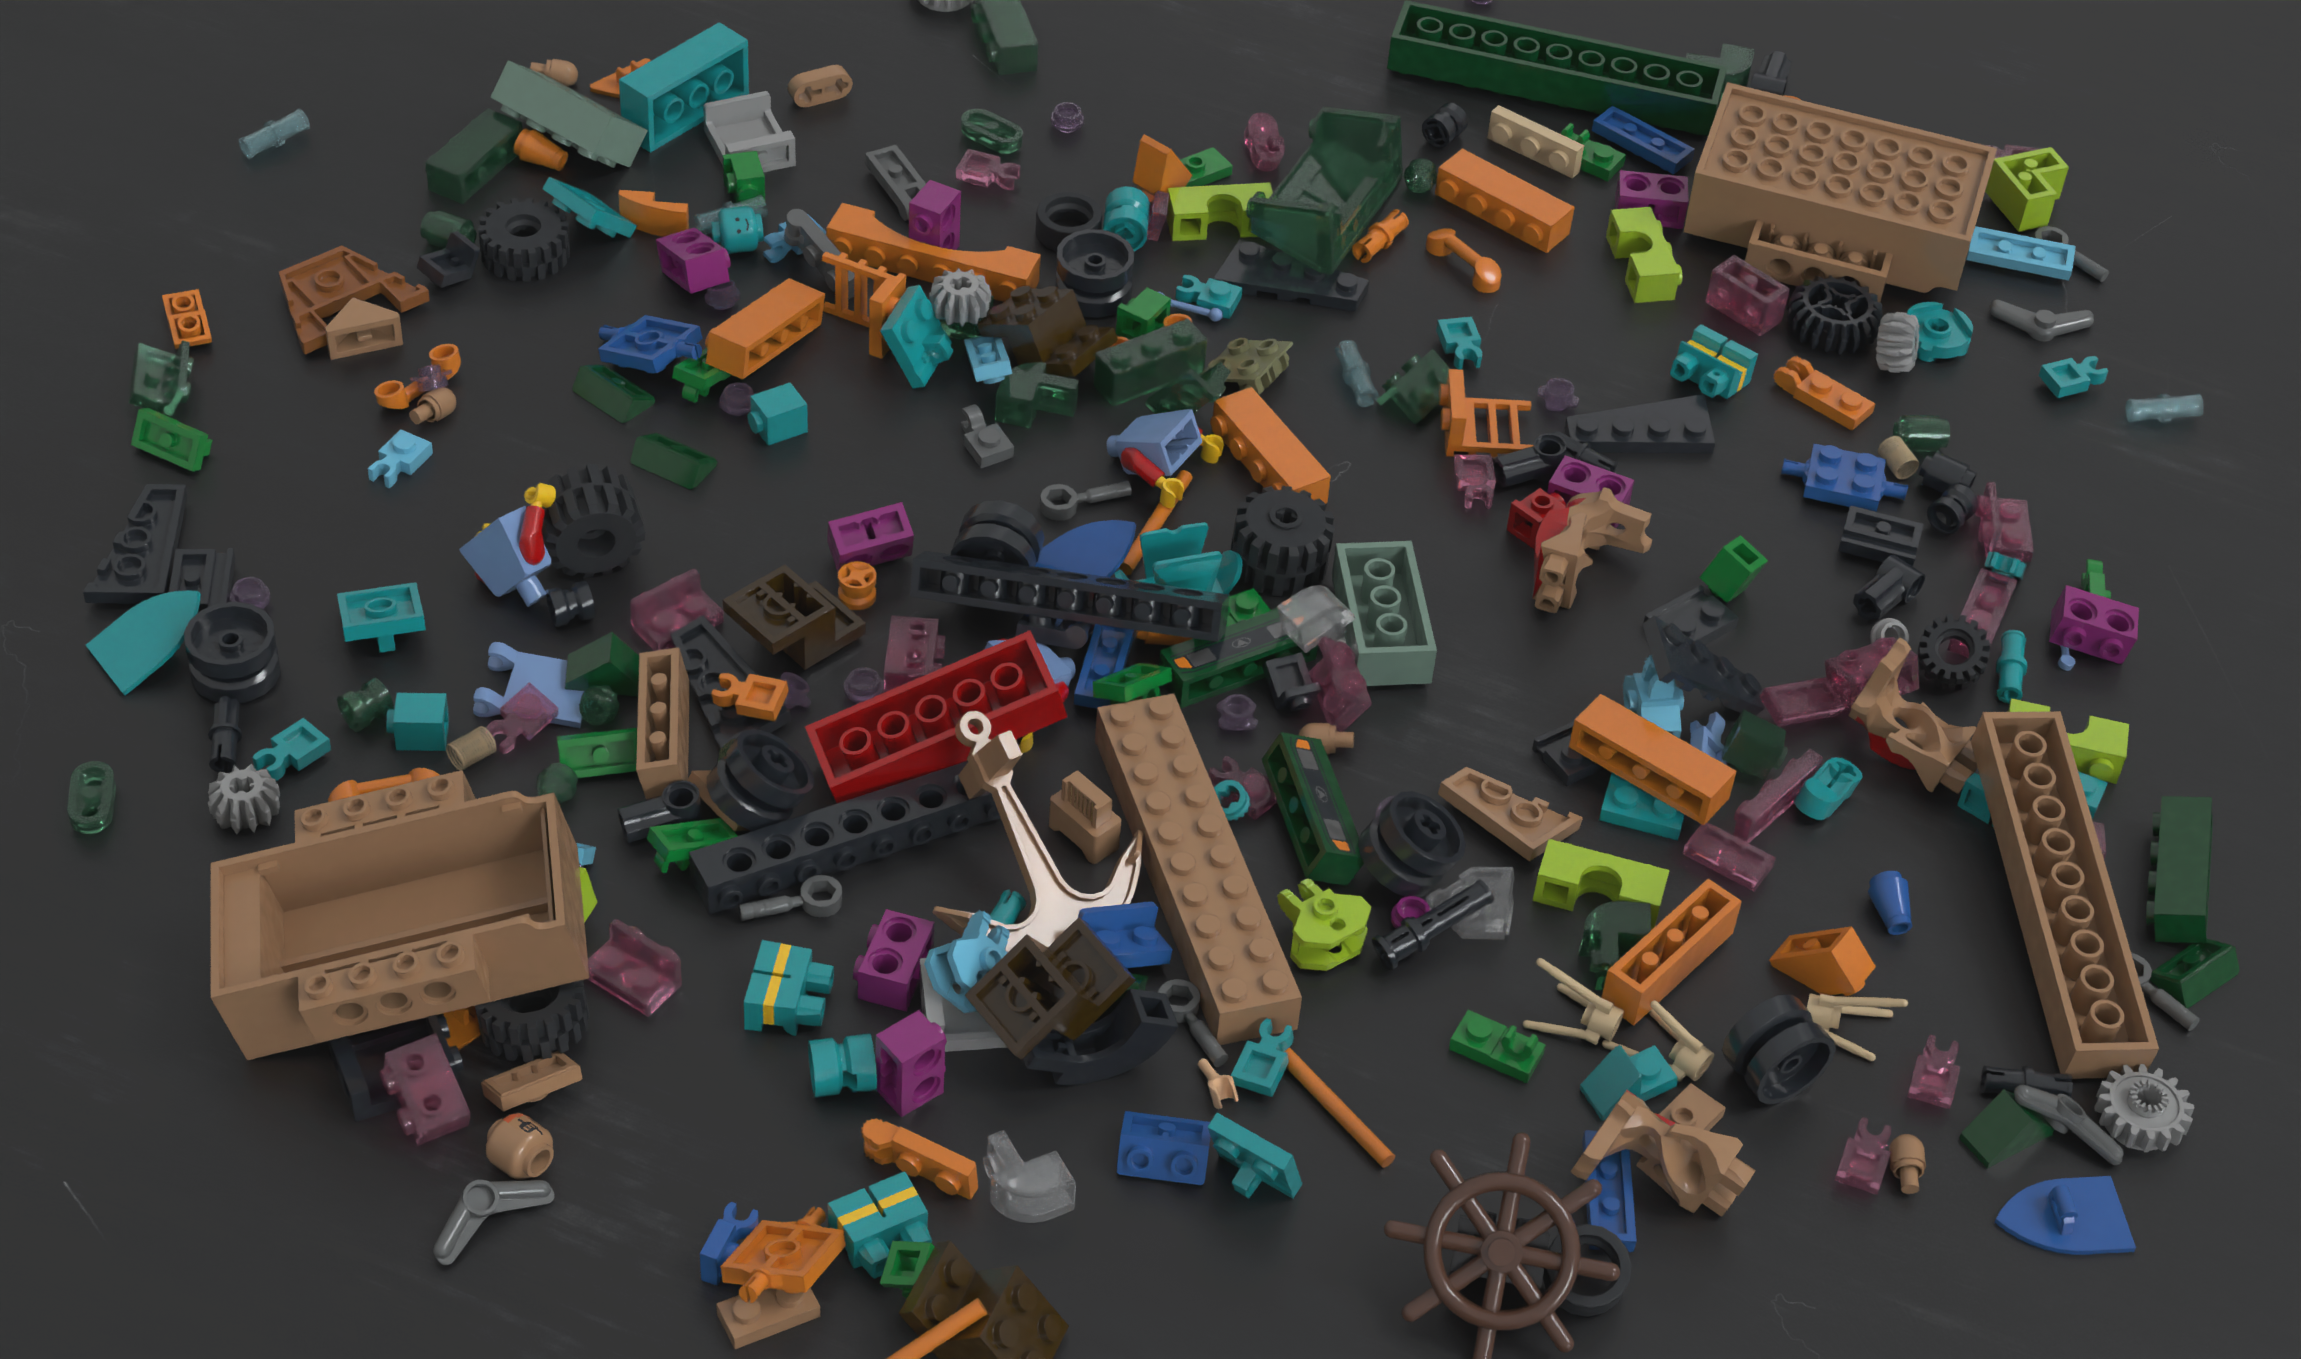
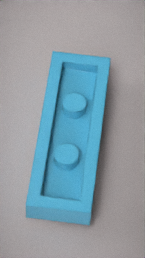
M1975 226L1966 260L2069 281L2076 246Z
M978 336L964 340L976 382L983 381L985 384H993L1004 380L1006 375L1012 374L1010 361L1001 337Z

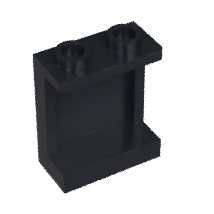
M443 1013L410 1021L349 1040L348 1036L328 1041L330 1056L355 1122L459 1090L457 1072L463 1071V1063L457 1046L449 1047L446 1039L450 1038V1032Z

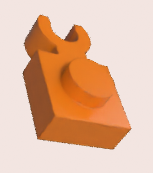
M721 673L719 675L720 686L728 690L719 691L713 689L711 695L713 703L717 706L729 707L735 704L737 714L775 722L789 689L787 681L749 674L746 681L741 682L732 674Z

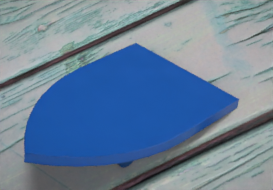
M1107 520L1079 526L1044 546L1035 567L1111 577L1120 567L1132 546L1136 524L1135 522L1122 520Z
M2111 1176L2061 1178L2036 1183L2014 1195L2004 1205L1995 1220L1998 1226L2016 1238L2030 1245L2056 1253L2087 1255L2135 1252L2136 1250Z

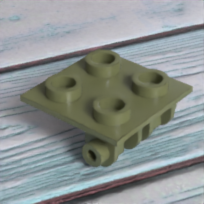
M1246 338L1235 339L1227 345V348L1216 359L1208 364V367L1197 377V380L1238 382L1239 391L1252 387L1260 396L1264 388H1268L1280 373L1288 367L1289 355L1286 351L1293 345V342L1276 341V339H1266L1263 341L1248 340Z

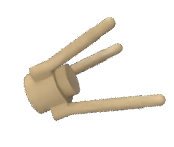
M1537 959L1536 963L1539 967L1562 982L1557 985L1558 991L1586 1007L1581 1024L1586 1025L1587 1029L1583 1030L1530 1020L1523 1022L1524 1028L1584 1039L1597 1045L1600 1037L1611 1041L1620 1026L1624 1010L1613 1006L1614 1003L1599 997L1544 959Z
M1809 994L1807 1009L1811 1013L1813 1022L1824 1028L1834 1040L1835 1045L1869 1061H1874L1876 1059L1874 1053L1829 1032V1028L1838 1029L1841 1013L1891 1018L1893 1017L1892 1010L1875 1007H1906L1908 1001L1906 999L1837 997L1825 994Z
M1651 1001L1650 1006L1652 1009L1649 1011L1650 1016L1678 1041L1669 1054V1058L1674 1061L1673 1065H1669L1677 1075V1081L1680 1082L1685 1075L1693 1081L1698 1080L1710 1066L1715 1054L1693 1037L1657 1001ZM1608 1040L1602 1042V1046L1611 1051L1616 1046L1621 1045ZM1621 1045L1629 1057L1639 1053L1636 1050Z

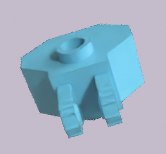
M1649 655L1646 658L1642 673H1633V675H1627L1624 678V707L1680 738L1682 731L1680 710L1684 707L1683 690L1676 686L1674 679L1668 684L1659 681L1652 655Z
M980 910L969 919L962 938L929 950L924 963L933 989L963 1013L978 1012L966 998L965 994L1008 953L1005 951L1010 931L1004 926L997 925L986 936L989 929L988 925L991 923V916L985 911ZM953 983L960 985L961 991L959 994L954 991Z

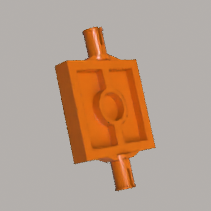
M815 1206L811 1207L808 1213L797 1222L762 1220L720 1266L722 1280L724 1283L742 1285L739 1289V1295L747 1303L749 1300L750 1303L755 1302L758 1296L768 1288L783 1290L790 1294L806 1293L846 1246L844 1230L821 1227L820 1225L826 1220V1213L820 1207H817L815 1210Z

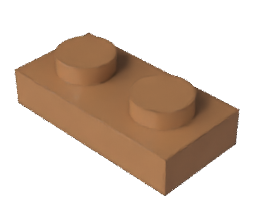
M768 1288L753 1303H750V1300L748 1303L743 1301L740 1295L716 1303L717 1316L734 1349L820 1317V1305L811 1288L806 1293L796 1294Z

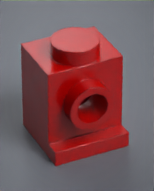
M1539 488L1520 502L1517 499L1511 503L1506 530L1535 549L1536 535L1541 522L1550 510L1565 508L1564 499L1558 493L1548 494ZM1528 522L1533 524L1532 528L1527 525Z

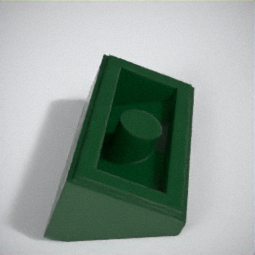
M606 365L580 366L572 387L576 394L620 423L630 421L652 406L656 400L652 395Z
M659 433L637 437L630 459L633 465L687 489H693L698 486L718 463L716 458Z
M2207 939V943H2193L2153 970L2150 981L2159 989L2166 991L2184 1007L2190 1008L2238 975L2239 964L2235 946Z

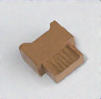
M1078 770L1062 780V790L1050 798L1049 827L1053 831L1060 830L1082 849L1090 863L1097 864L1119 849L1121 818L1112 811V799Z

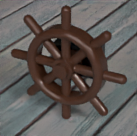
M1523 1132L1515 1134L1512 1139L1507 1171L1486 1172L1465 1180L1445 1151L1441 1149L1434 1150L1430 1154V1162L1449 1191L1434 1208L1427 1226L1390 1220L1384 1225V1233L1389 1238L1423 1244L1425 1269L1432 1286L1402 1308L1401 1315L1403 1319L1408 1322H1414L1443 1302L1455 1315L1468 1323L1478 1326L1473 1359L1492 1358L1497 1330H1515L1528 1327L1537 1322H1540L1559 1351L1563 1353L1570 1352L1574 1347V1340L1554 1311L1570 1293L1577 1275L1606 1281H1615L1620 1276V1268L1614 1263L1581 1257L1579 1234L1571 1215L1601 1194V1183L1598 1180L1590 1179L1560 1199L1546 1185L1525 1175L1531 1140ZM1493 1191H1503L1498 1221H1496L1497 1213L1486 1211L1476 1196ZM1521 1195L1534 1200L1545 1209L1532 1219L1517 1217ZM1461 1207L1466 1215L1460 1214L1457 1232L1447 1231L1446 1227L1450 1219ZM1555 1225L1560 1236L1561 1253L1548 1250L1550 1240L1548 1230ZM1442 1248L1453 1250L1450 1271L1453 1273L1449 1276L1444 1267ZM1544 1268L1557 1271L1553 1282L1542 1294L1539 1289H1541ZM1479 1277L1487 1278L1482 1306L1470 1301L1459 1292ZM1505 1282L1514 1284L1527 1303L1526 1305L1514 1309L1500 1310Z

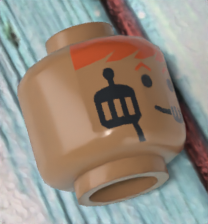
M521 1113L511 1114L504 1119L497 1120L490 1127L487 1134L486 1156L494 1166L511 1178L521 1181L531 1177H538L552 1162L554 1156L553 1138L547 1129L530 1117Z

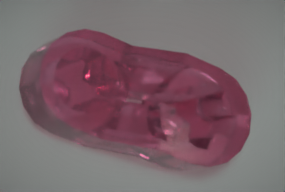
M1262 112L1255 113L1249 119L1244 131L1245 146L1250 149L1252 162L1258 169L1272 171L1279 166L1285 152L1284 138L1279 135L1277 122L1271 115Z

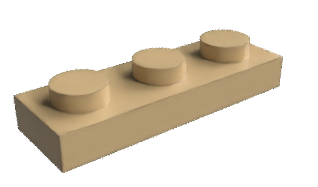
M1499 105L1491 111L1488 139L1572 179L1580 172L1584 150L1583 144Z

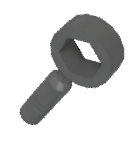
M2041 227L2034 235V238L2063 244H2068L2069 242L2067 234L2056 227ZM2075 251L2074 266L2100 282H2103L2108 277L2109 270L2082 253Z
M1129 481L1089 488L1084 493L1077 494L1073 488L1067 485L1053 484L1047 486L1041 492L1040 511L1049 519L1056 521L1066 520L1075 515L1077 503L1088 502L1091 504L1130 496L1131 486ZM1063 499L1068 504L1054 505L1050 501Z
M816 875L808 878L803 883L801 895L789 897L784 895L738 905L740 919L745 921L784 913L798 906H802L804 911L811 916L818 918L829 917L838 912L842 906V886L833 877ZM826 891L832 895L831 900L815 901L811 897L812 893Z
M2131 953L2137 974L2140 976L2138 978L2142 992L2144 991L2149 995L2152 1003L2180 1023L2188 1031L2194 1029L2200 1018L2166 991L2155 988L2150 984L2149 980L2152 973L2150 964L2143 957Z
M1174 979L1164 983L1158 990V993L1167 994L1168 999L1172 995L1187 997L1189 1001L1185 1007L1171 1005L1177 1023L1187 1022L1189 1024L1190 1033L1215 1067L1224 1065L1229 1058L1227 1053L1204 1021L1196 1017L1200 1002L1198 988L1193 983L1181 979Z

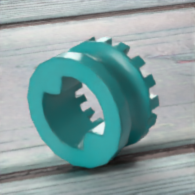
M1224 780L1214 787L1220 804H1222L1221 799L1229 797L1231 791L1240 794L1238 802H1231L1229 808H1223L1228 821H1232V819L1238 820V817H1243L1244 813L1248 812L1250 797L1239 782Z

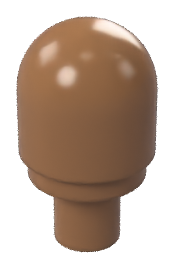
M547 59L546 64L531 62L530 69L544 74L567 87L574 85L578 79L577 68L569 61Z
M437 387L419 399L418 407L409 413L410 418L415 424H420L425 420L428 422L440 421L455 410L456 397L450 389Z
M1309 723L1298 734L1300 736L1321 739L1327 755L1336 753V747L1354 748V732H1338L1337 726L1330 723Z
M1902 1134L1894 1138L1890 1144V1169L1893 1175L1900 1179L1901 1191L1906 1194H1914L1919 1191L1918 1178L1924 1174L1926 1168L1925 1150L1922 1142L1917 1137L1910 1134Z

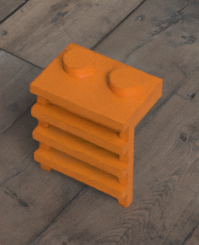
M825 252L822 255V261L835 265V304L825 302L823 311L869 327V355L882 359L890 348L880 330L906 291V274L899 273L897 276L887 273L886 267L880 266L878 269L868 267V261L860 259L858 263L848 260V254L841 252L839 256ZM848 270L854 272V311L848 309ZM867 277L874 279L873 295L869 299V317L867 316Z
M1448 370L1447 383L1440 384L1439 405L1443 406L1440 428L1444 430L1446 456L1453 457L1454 451L1468 452V457L1475 458L1476 452L1489 453L1490 459L1497 457L1498 453L1508 454L1533 446L1520 444L1518 411H1531V401L1466 398L1463 370ZM1474 408L1486 409L1488 442H1477ZM1496 409L1508 410L1510 444L1498 442Z

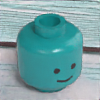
M750 206L721 209L718 213V221L711 222L713 241L720 243L721 247H724L728 254L754 251L758 247V242L764 241L761 214H755Z

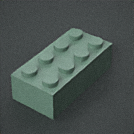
M509 60L490 97L503 104L500 110L506 114L527 121L526 124L540 132L551 134L552 139L568 147L573 146L578 149L577 152L594 161L598 160L615 168L617 163L627 167L631 166L648 131L554 79Z
M1412 541L1336 543L1332 581L1354 686L1432 683L1437 649Z

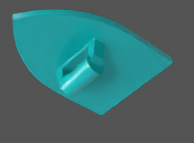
M189 590L174 591L149 598L125 612L86 644V647L125 696L161 667L180 648L185 640L184 631L189 621L198 613L201 593Z

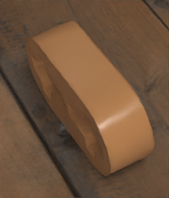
M831 65L794 76L790 80L787 90L798 106L810 107L845 97L852 89L853 82L842 66Z

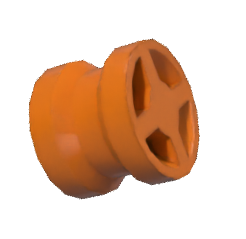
M859 561L843 565L838 571V600L850 610H864L872 606L876 601L875 585L877 573L870 564Z

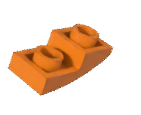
M619 190L620 214L637 225V230L665 237L689 229L688 204L655 201V192Z
M199 289L162 295L175 349L212 343Z

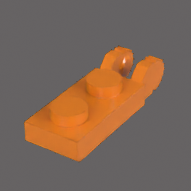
M1792 357L1787 361V367H1780L1773 374L1774 382L1782 387L1783 390L1794 395L1795 399L1849 430H1854L1874 411V402L1831 379L1829 376L1817 370L1814 371L1811 363L1805 359L1802 360L1801 357Z
M871 1118L869 1121L866 1120L865 1124L863 1123L861 1133L862 1138H864L863 1148L866 1157L869 1156L870 1159H874L875 1162L881 1165L894 1162L907 1175L914 1177L920 1175L934 1182L940 1190L950 1195L958 1194L971 1200L978 1190L977 1168L974 1161L901 1126L897 1127L887 1121L882 1122V1119Z

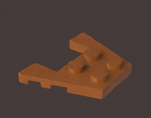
M342 245L279 271L280 284L304 354L328 345L325 329L327 324L321 318L330 317L335 312L342 310L352 298L365 301L382 293L401 313L429 301V291L425 286L418 284L414 287L405 282V276L397 272L388 274L378 269L377 262Z

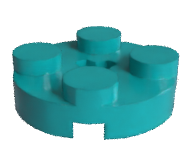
M1922 302L1909 308L1907 314L1916 315L1920 325L1917 357L1922 361L1931 362L1936 358L1945 359L1965 355L1973 333V324L1966 314L1954 308L1953 313L1942 309L1943 304L1938 302Z

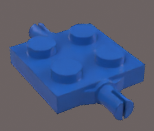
M644 315L626 327L615 328L603 325L599 329L600 339L608 341L598 348L601 361L616 364L623 368L630 367L644 370L647 373H658L663 371L666 365L677 357L683 356L697 360L702 354L701 345L696 344L703 339L700 326Z
M1813 444L1811 457L1806 461V464L1784 458L1781 474L1802 478L1805 486L1803 497L1847 507L1851 505L1877 512L1879 501L1883 495L1905 500L1908 485L1886 481L1887 479L1884 474L1886 459L1869 453L1842 450L1832 445Z

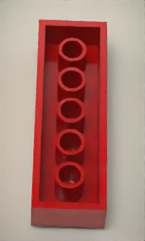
M1027 631L809 724L805 728L836 802L841 803L967 761L971 747L963 745L958 740L955 726L958 720L969 711L981 712L989 719L991 734L988 739L991 740L997 735L1012 731L1015 739H1018L1068 716L1057 686L1031 631ZM968 724L970 732L978 734L976 726Z

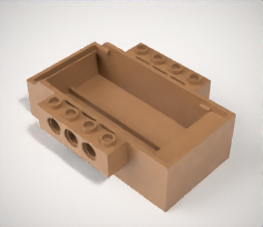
M1727 82L1695 171L1684 232L1748 248L1743 273L1794 286L1802 285L1804 280L1813 281L1815 276H1820L1823 279H1827L1829 275H1832L1834 279H1841L1844 276L1846 281L1853 282L1857 280L1858 286L1869 287V293L1878 295L1877 302L1879 303L1885 284L1923 293L1929 292L1935 287L1957 291L1997 148Z
M463 770L295 810V843L211 863V999L247 1060L589 978L578 847L554 793L527 797L517 791H507L476 799Z

